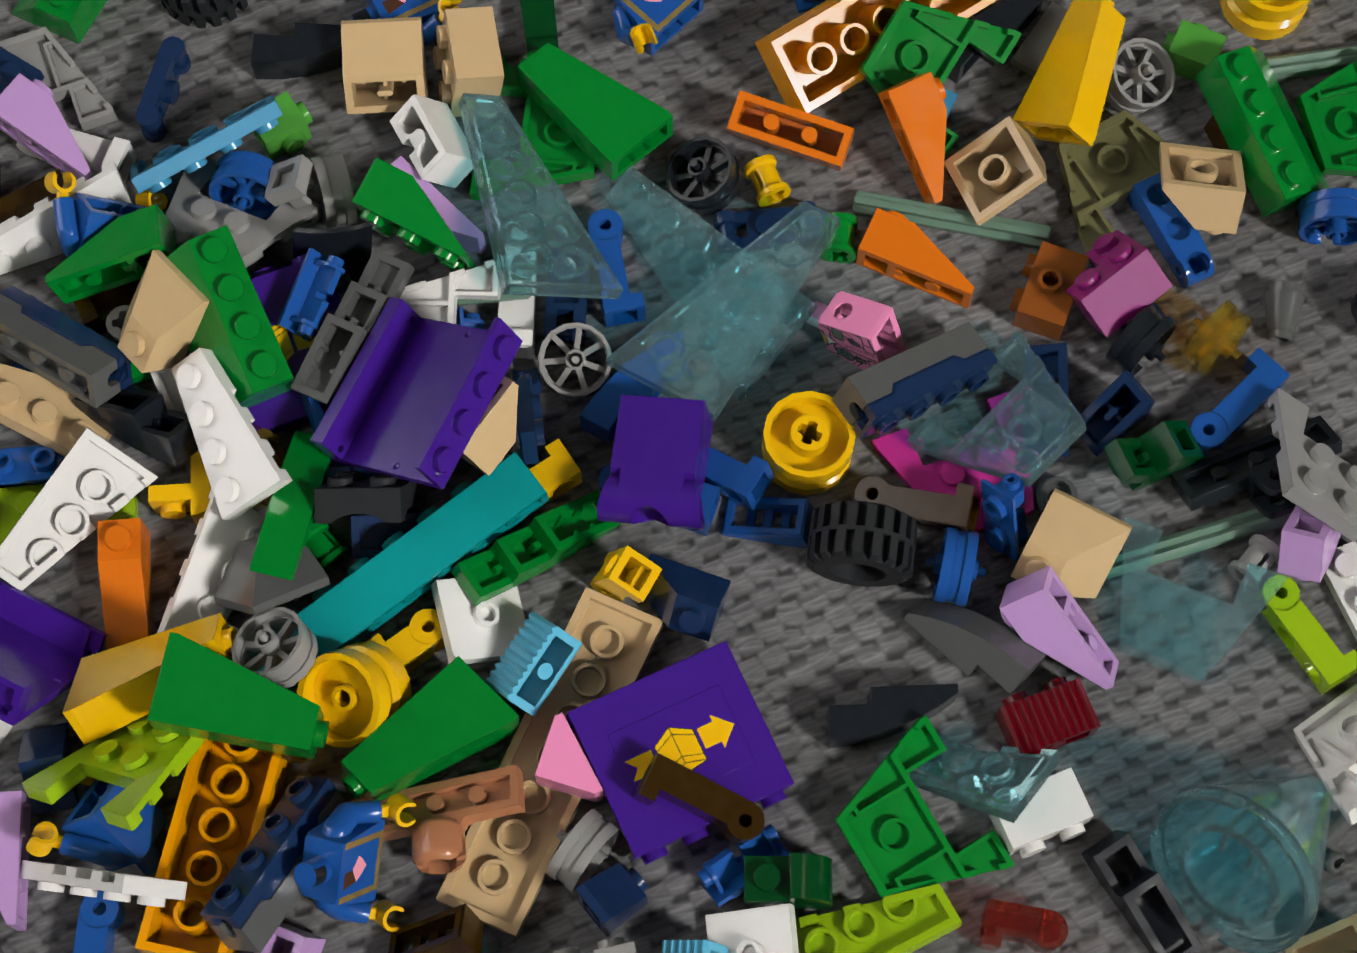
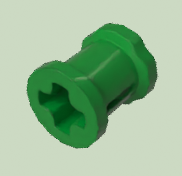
M846 212L828 213L824 216L823 221L826 237L825 245L820 249L821 259L827 262L851 263L855 261L857 252L853 248L854 231L858 229V218Z
M314 522L306 545L326 574L329 575L349 559L351 551L346 545L341 546L328 531V523L315 524Z

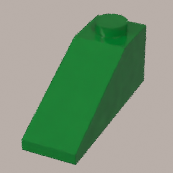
M157 204L120 216L45 276V283L65 304L139 280L144 273L153 250L159 249L167 257L177 249L175 227Z

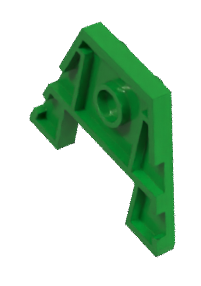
M904 0L897 6L859 68V71L877 94L926 72H932L933 77H938L942 84H944L967 45L997 65H1003L1022 34L1017 30L997 27L987 22L971 20L953 15L950 12ZM947 127L945 159L959 135Z
M502 58L505 76L500 96L526 98L517 164L480 161L473 169L470 188L471 200L478 201L594 179L596 164L520 86L518 68L506 64V59Z
M1356 60L1299 96L1295 101L1314 157L1324 175L1357 176Z
M927 715L915 721L833 819L879 897L960 878H969L995 870H1004L1015 865L995 830H989L954 852L917 790L909 773L947 750Z

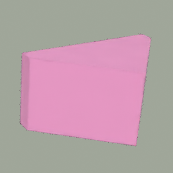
M561 712L554 716L535 773L537 785L597 803L604 799L603 789L564 714Z

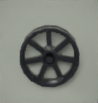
M710 136L695 137L683 143L671 155L666 166L665 180L669 190L686 209L697 214L715 213L727 207L737 196L742 186L743 170L739 160L720 139ZM715 153L726 155L713 163ZM728 167L725 177L717 175V173ZM691 183L682 195L679 190L680 184ZM702 188L704 196L695 197L698 191Z
M1153 302L1141 311L1134 320L1120 327L1122 331L1107 352L1105 358L1111 364L1121 368L1122 373L1128 370L1135 376L1143 368L1138 364L1143 357H1146L1150 362L1155 358L1160 362L1164 361L1167 356L1161 351L1179 323L1171 316L1164 314L1162 308Z

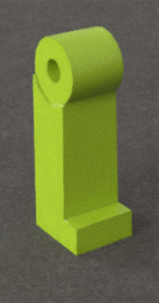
M1285 575L1270 577L1263 584L1257 595V600L1262 598L1267 607L1261 613L1319 692L1323 695L1356 674L1357 652L1353 649L1345 655L1341 653L1302 600L1299 599L1300 590L1296 582Z

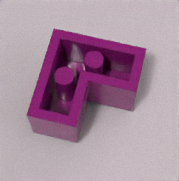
M1115 230L1113 233L1104 234L1095 241L1093 248L1085 254L1089 256L1088 260L1093 268L1082 272L1075 279V284L1066 291L1091 326L1107 338L1173 285L1146 247L1119 230Z

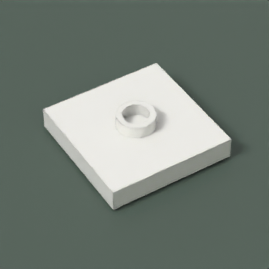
M455 578L435 580L431 585L448 663L450 664L458 656L466 664L500 661V656L505 655L504 649L510 648L509 642L515 641L514 635L520 633L519 627L524 626L525 617L517 586L474 606Z
M786 903L705 915L707 940L727 946L728 953H799L795 907L793 904Z

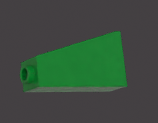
M550 43L545 44L539 50L528 52L517 66L520 86L612 182L673 135V115L668 110Z
M170 632L147 718L155 730L313 760L317 747L324 748L329 731V721L323 720L324 715L319 705L178 633Z
M458 656L340 761L344 775L341 782L357 799L364 796L368 801H382L512 736L519 727V715Z

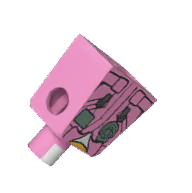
M840 291L835 294L829 305L815 301L807 312V323L820 329L827 349L863 370L906 350L893 307Z

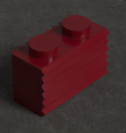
M1059 677L1042 685L1043 691L1027 696L1026 691H1022L1002 700L1003 706L999 708L995 717L1015 764L1091 736L1097 732L1101 725L1080 678L1067 681L1066 677Z

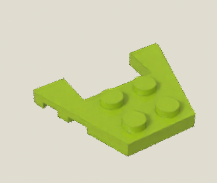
M148 715L89 743L28 778L22 785L29 798L53 805L86 777L123 787L125 789L100 810L108 824L134 831L143 821L140 811L147 803L155 805L163 795L160 786L170 774L172 777L180 774L205 742V739L155 730L147 720Z

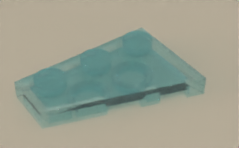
M943 742L947 750L911 771L909 776L917 788L1014 823L1058 766L1060 758L1056 749H1042L1040 754L1020 753L1018 747L1002 746L1000 752L977 750L974 744Z

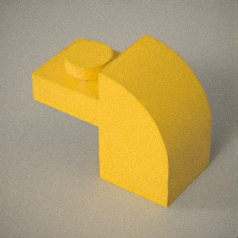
M197 451L191 456V483L148 486V503L156 514H161V517L166 519H181L186 517V512H191V517L196 525H198L200 518L204 517L210 501L208 496L211 485L200 452Z

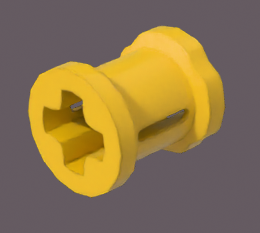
M772 154L756 157L743 168V174L746 179L751 180L758 194L756 201L762 208L785 200L791 193L789 184L782 181L776 169L777 160Z

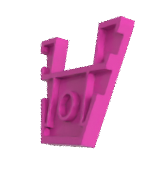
M1021 387L989 398L985 403L1001 439L925 466L922 464L907 428L872 440L873 450L894 470L896 476L909 488L956 495L958 483L975 485L981 491L982 479L996 485L1003 480L1006 474L1014 473L1025 483L1024 503L1021 505L1025 509V516L1031 515L1034 512L1030 459H1027L1025 451L1024 392ZM982 498L975 532L979 533L985 531Z

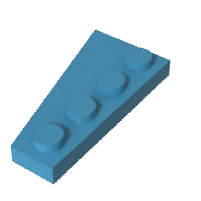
M272 94L223 120L225 127L218 130L216 125H212L194 133L188 139L190 145L184 148L180 144H172L160 150L159 154L152 159L153 163L146 165L143 159L131 164V181L139 194L147 189L150 193H155L168 186L172 182L170 177L182 170L189 174L203 167L208 162L205 157L220 150L222 154H226L243 144L241 138L247 134L256 131L260 135L271 130L279 124L277 118L283 115L282 110Z

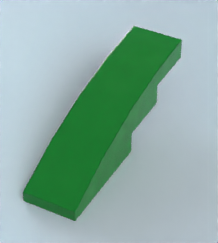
M295 430L281 468L286 469L293 481L272 494L249 571L291 581L294 579L312 530L315 514L314 489L325 483V477L332 461L327 454L310 441L313 434Z
M597 490L534 517L528 527L499 538L489 550L458 562L451 573L473 605L476 606L564 561L621 523L602 522L597 519L596 508L600 497V492Z

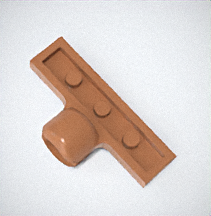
M512 765L410 787L398 792L406 795L416 804L414 807H406L401 811L410 813L416 819V822L409 827H401L390 817H384L385 825L382 842L411 837L412 862L422 873L442 875L459 870L466 861L465 832L469 825L475 822L525 812L522 770L518 765ZM364 797V798H360V799L350 800V802L368 801V800ZM388 798L380 801L381 804H385Z

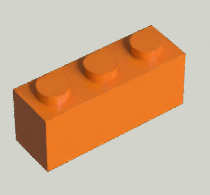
M739 90L727 125L730 135L838 171H842L854 137V128L742 90Z

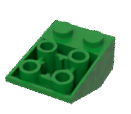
M376 157L352 200L362 212L359 217L373 225L372 230L387 238H390L392 233L396 234L398 238L405 241L404 245L422 256H426L428 251L432 252L435 257L440 259L439 263L453 272L463 268L465 270L475 268L476 265L415 178Z

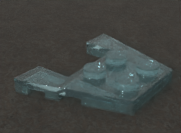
M1017 331L994 355L998 359L995 365L1020 382L967 435H962L935 414H932L907 438L910 448L914 451L1002 479L1006 474L1014 473L1024 481L1025 486L1030 487L1087 430L1084 419L1060 385L1056 384L1049 375L1045 364L1032 351L1023 333Z
M1126 517L1124 522L1133 527L1123 545L1119 651L1192 680L1202 682L1282 587L1287 577L1248 563L1233 604L1227 603L1149 573L1148 568L1163 530Z

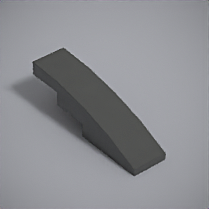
M374 249L358 283L351 280L335 314L327 313L290 387L292 390L330 406L389 298L400 299L415 270L410 263Z

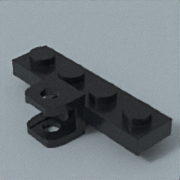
M1320 415L1306 421L1304 435L1316 443L1326 444L1333 450L1335 455L1342 452V440ZM1273 434L1171 473L1172 487L1191 511L1247 489L1249 500L1262 515L1269 519H1276L1291 513L1296 504L1282 496L1276 454L1281 450L1280 440L1274 437ZM1273 498H1282L1285 500V502L1280 505L1272 504L1270 500Z

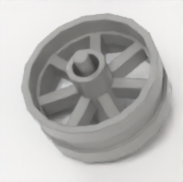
M1133 38L1120 45L1106 101L1117 111L1127 110L1130 114H1141L1166 101L1173 91L1176 79L1174 64L1168 52L1157 42L1147 38ZM1132 51L1141 54L1138 64ZM1120 54L1122 55L1127 68L1117 64L1118 57ZM1153 78H1156L1157 88L1150 82ZM1142 89L1153 101L1142 103ZM1132 90V98L1124 91Z
M336 152L331 153L327 157L317 156L310 158V161L313 163L312 179L315 181L316 186L312 191L306 192V196L321 204L323 211L322 219L325 227L335 228L339 224L346 223V225L357 223L356 205L352 200L356 195L355 190H358L361 186V181L353 182L352 177H349L342 153Z
M580 322L564 323L551 330L542 341L538 355L539 369L546 383L558 393L571 397L588 395L599 389L609 377L613 363L611 347L605 336L593 326ZM576 328L574 348L570 350L557 334L566 329ZM582 329L593 333L600 340L583 351L580 350ZM551 339L565 352V357L544 359L546 348ZM604 347L606 354L605 367L588 361L585 357ZM566 363L565 370L555 383L548 375L545 365ZM583 366L602 372L600 378L589 387H587L582 372ZM572 370H576L581 385L580 390L561 387Z
M285 607L271 608L254 615L240 628L231 648L232 661L287 689L304 678L314 665L318 652L317 638L296 612ZM296 628H298L299 635L290 638ZM265 665L264 671H257Z
M591 809L568 833L562 829L558 832L556 836L562 842L551 859L546 874L552 879L563 883L564 888L572 894L576 893V888L590 879L599 869L604 871L611 867L605 861L620 835V827L613 822L606 821L597 810Z

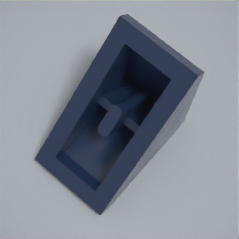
M1126 370L1069 426L1095 456H1098L1105 451L1104 447L1115 439H1121L1143 423L1155 400L1135 377Z
M67 722L23 732L18 760L23 781L72 754ZM77 785L53 805L29 798L35 816L75 808L79 803Z

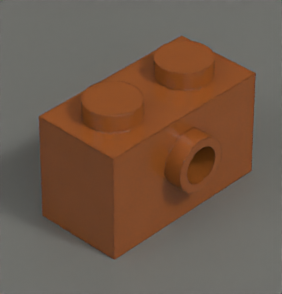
M1042 241L1038 254L1029 253L1022 276L1029 278L1025 290L1017 287L1009 310L1016 313L1012 325L1059 341L1073 303V299L1066 290L1074 285L1075 279L1084 272L1089 256Z

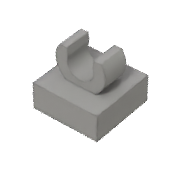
M301 154L272 165L264 198L275 207L290 202L297 209L311 205L312 200L306 196V192L316 186L315 181L310 177L313 163Z

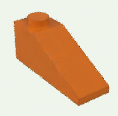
M926 72L878 93V96L921 197L925 203L936 204L943 201L947 108L943 100L946 99V91L938 77H933L932 72Z
M879 208L876 209L858 247L856 264L968 309L975 289L969 280L914 222L909 221L899 212L892 210L886 212Z
M141 518L98 521V571L105 633H107L106 647L108 650L151 635L150 531Z

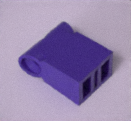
M621 394L610 465L611 475L607 478L602 488L597 505V519L599 521L637 524L656 520L669 527L704 530L705 520L701 493H703L714 424L705 400Z

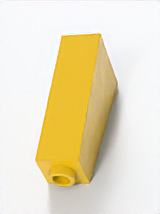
M1112 0L1072 1L1013 117V120L1032 137L1042 141L1083 146L1093 145L1126 18L1114 8L1115 4Z
M218 613L81 658L62 713L84 745L102 738L149 714L170 632L178 633L232 661L231 648L238 633L236 629L229 627L222 614Z

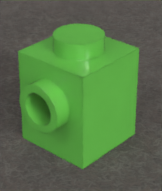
M1182 19L1176 34L1168 32L1162 48L1168 52L1174 64L1175 74L1197 82L1195 76L1220 54L1227 36L1209 30L1203 24L1191 23Z
M287 91L275 97L283 113L282 116L277 118L279 124L260 135L256 131L252 132L271 160L286 152L293 154L300 151L306 145L307 140L312 138L308 124L312 123L313 120L302 101L295 104Z

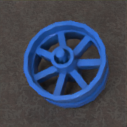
M232 151L222 155L216 163L214 175L209 184L210 198L267 220L278 208V206H273L264 198L271 167L276 163L261 154L249 151Z
M1341 187L1322 189L1309 193L1300 200L1298 204V215L1300 218L1298 229L1301 239L1310 244H1321V235H1325L1327 239L1333 241L1334 245L1347 246L1357 243V189Z
M946 527L940 553L936 552L935 558L927 557L925 564L933 566V573L936 574L933 601L942 603L947 601L953 602L957 606H966L972 581L976 580L977 575L985 577L986 568L978 567L979 560H976L979 532L958 531V528Z

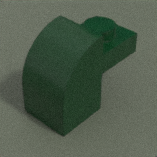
M1186 420L1163 421L1139 438L1115 439L1104 447L1110 459L1109 466L1113 474L1120 479L1122 484H1129L1132 491L1169 478L1171 473L1186 468L1204 457Z
M790 853L789 856H744V904L790 903L794 905L795 909H832V859L808 853Z

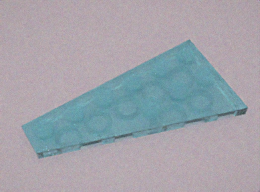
M803 201L606 358L608 366L669 398L705 400L712 420L716 421L838 230L840 218Z

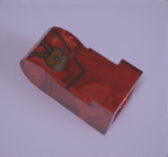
M988 899L984 904L979 948L997 951L1001 947L1002 940L1028 944L1030 948L1038 953H1051L1056 951L1065 942L1068 935V925L1062 915L1050 909Z

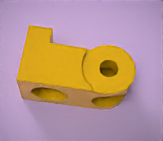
M559 438L545 446L546 459L529 469L547 492L549 501L541 507L582 483L581 470Z
M627 545L606 555L602 568L592 579L590 585L595 591L620 602L625 597H630L637 603L644 602L662 568Z
M432 608L416 612L411 618L409 626H406L386 642L379 633L366 641L376 642L389 648L403 662L408 674L444 647L437 611Z

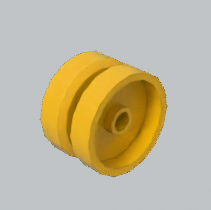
M1220 0L1223 15L1231 26L1247 37L1260 40L1281 38L1294 31L1303 19L1308 4L1311 2V0Z
M815 391L792 393L778 401L767 415L762 436V459L767 461L775 476L773 482L788 492L804 496L824 493L838 485L849 470L856 433L853 430L854 427L850 426L832 401L833 397L828 394Z
M357 642L342 649L322 654L315 659L314 665L307 675L299 681L297 695L321 707L324 715L323 720L329 721L326 744L333 747H353L360 744L412 698L410 677L403 662L389 648L376 642Z

